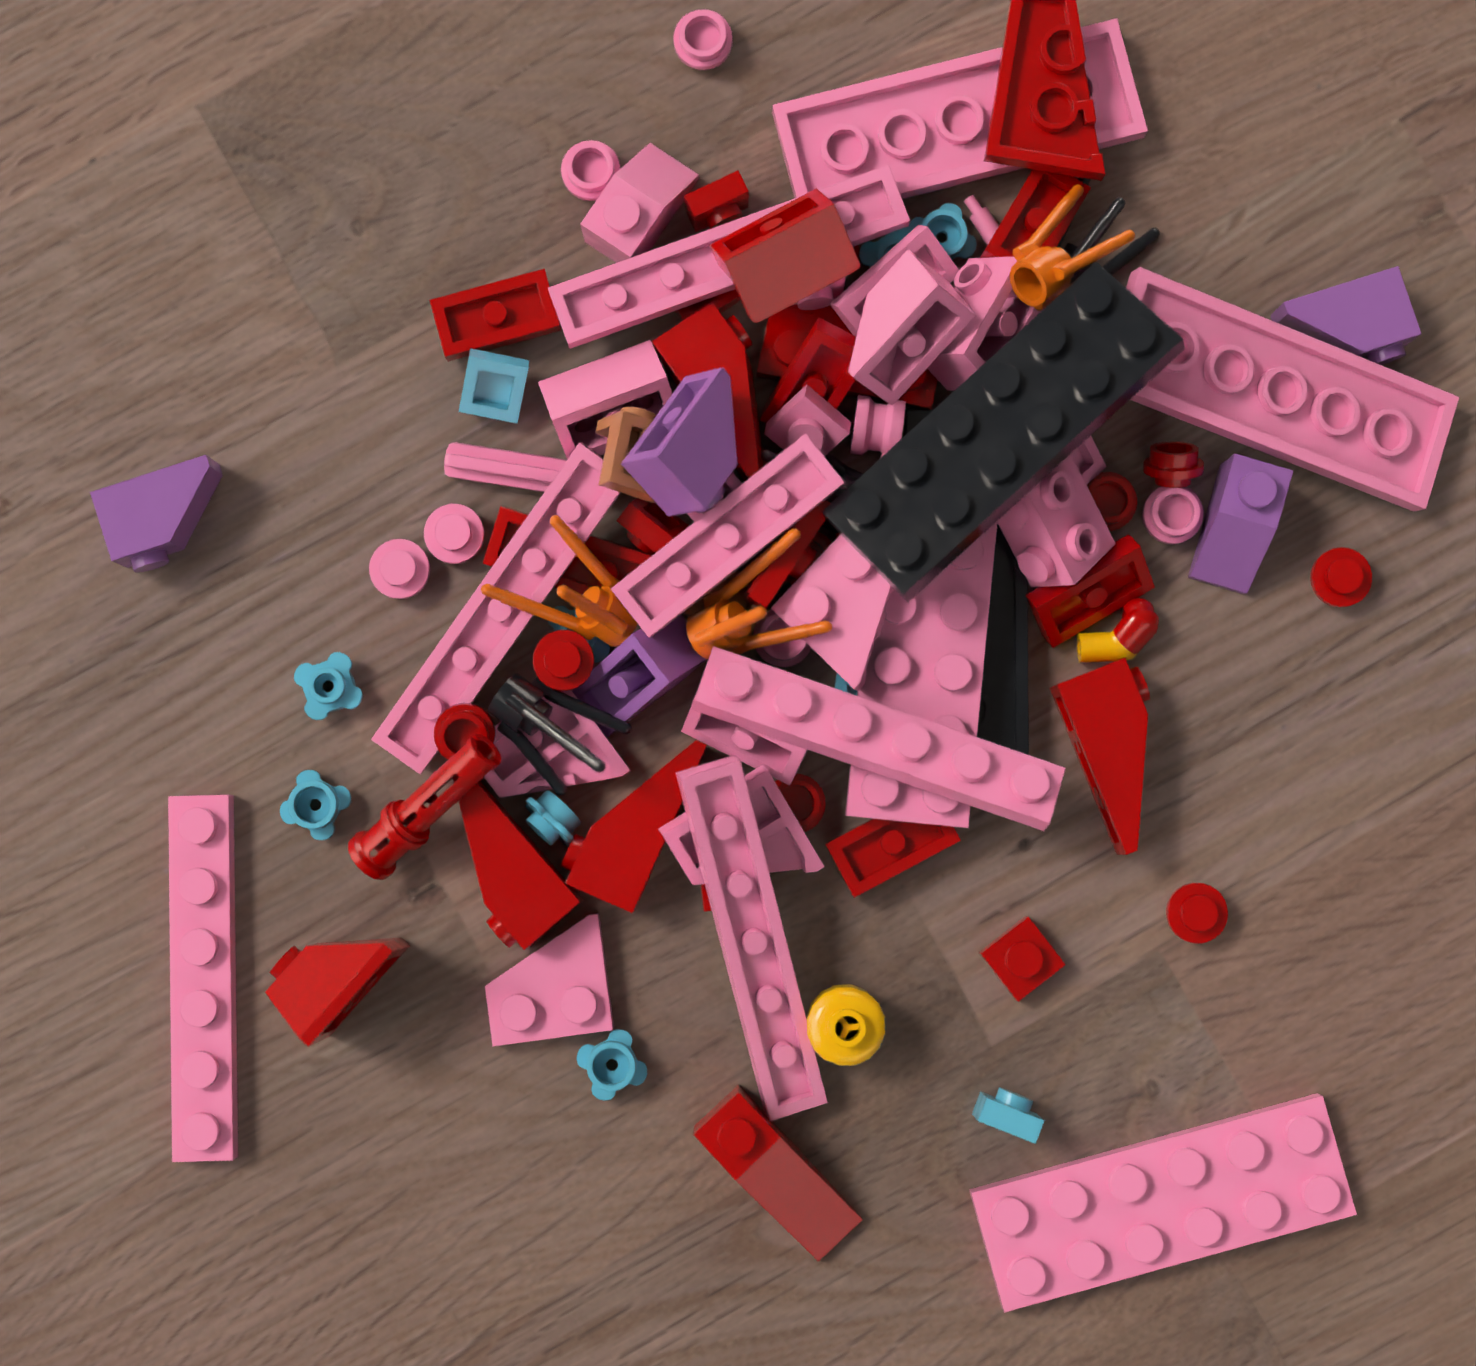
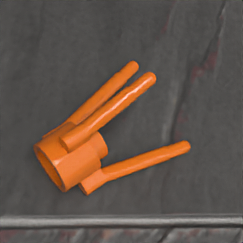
M1076 184L1029 240L1013 249V256L1018 262L1010 270L1012 289L1022 302L1034 307L1037 311L1046 308L1071 285L1070 281L1076 271L1118 250V248L1135 239L1134 231L1126 230L1073 258L1062 248L1041 247L1083 194L1084 188L1082 185Z
M553 515L550 518L551 526L602 584V588L592 586L583 595L564 585L557 588V595L576 608L575 614L577 617L490 584H484L481 587L482 594L571 629L587 640H591L596 636L611 647H617L634 632L638 624L611 590L620 581L610 574L576 533L558 515Z
M791 529L725 586L705 596V608L688 617L686 622L687 635L694 650L700 656L709 659L713 646L740 655L751 649L828 633L832 630V623L830 621H820L748 636L751 632V624L763 619L767 614L766 609L761 606L746 611L738 602L733 601L730 603L729 599L800 538L801 534L798 529Z

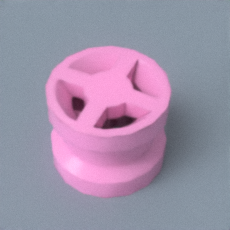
M858 395L852 428L850 454L863 455L868 450L887 453L902 439L906 401L897 400L891 406L889 403L887 405L877 404L869 396Z

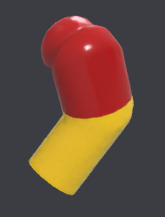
M1143 598L1132 599L1123 606L1122 619L1112 632L1078 633L1077 657L1079 663L1110 662L1126 658L1127 661L1133 659L1157 633L1159 616L1154 611V605L1149 600Z

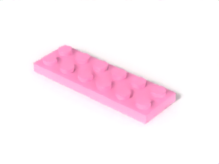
M1118 19L1081 27L1086 56L1085 70L1090 99H1093L1096 115L1095 129L1099 149L1144 138L1148 129ZM1002 47L772 105V114L794 198L803 196L816 188L820 190L886 165H890L902 199L1024 169L984 162Z
M1142 267L1130 273L1126 288L1183 338L1185 347L1183 352L1130 400L1413 512L1427 508L1459 400L1458 396Z
M997 522L909 602L896 590L890 594L885 608L887 614L880 637H876L865 671L868 673L865 685L857 691V696L977 737ZM850 764L845 816L968 828L970 805Z
M1318 1093L969 1189L1004 1313L1357 1215L1323 1096Z

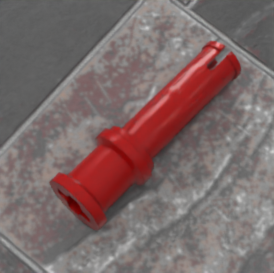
M474 734L458 752L436 770L406 800L400 799L389 802L380 812V820L368 831L357 832L348 842V851L355 865L365 875L373 879L384 880L389 878L396 869V862L409 850L420 849L426 844L429 839L430 827L453 805L458 803L486 774L501 764V755L497 747L483 735ZM458 775L459 778L438 797L436 795L437 792L454 776ZM425 803L430 804L428 807L424 806ZM373 849L378 852L375 856L370 854Z

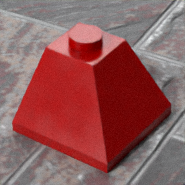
M403 938L315 943L305 946L302 951L293 946L278 960L269 972L276 980L265 993L297 1037L310 1047L330 1037L411 945Z

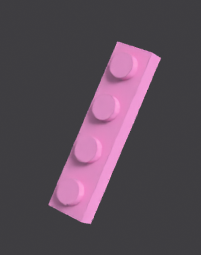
M804 434L612 587L611 590L646 635L652 638L845 485V482L807 434Z

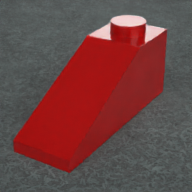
M711 302L654 339L652 343L663 368L677 387L685 376L723 367L730 375L737 456L735 470L745 482L764 467V462L761 459L762 445L753 370L746 349L753 344L739 320L734 315L725 320L714 303Z
M1122 658L1052 686L1050 691L1117 855H1128L1138 851L1148 712L1144 702L1150 700V692L1140 669L1137 666L1130 669L1126 658Z
M698 740L693 741L589 828L586 837L575 834L561 865L562 868L570 871L565 884L634 913L666 842L658 829L675 819L683 804L676 772L699 766L706 752L707 744Z
M458 775L453 777V782L459 778ZM480 781L459 801V806L483 902L493 914L486 922L507 947L510 948L517 942L523 950H526L584 900L572 886L565 884L566 879Z
M739 1084L694 1126L693 1135L733 1179L818 1262L863 1220L781 1129L768 1119L764 1111Z

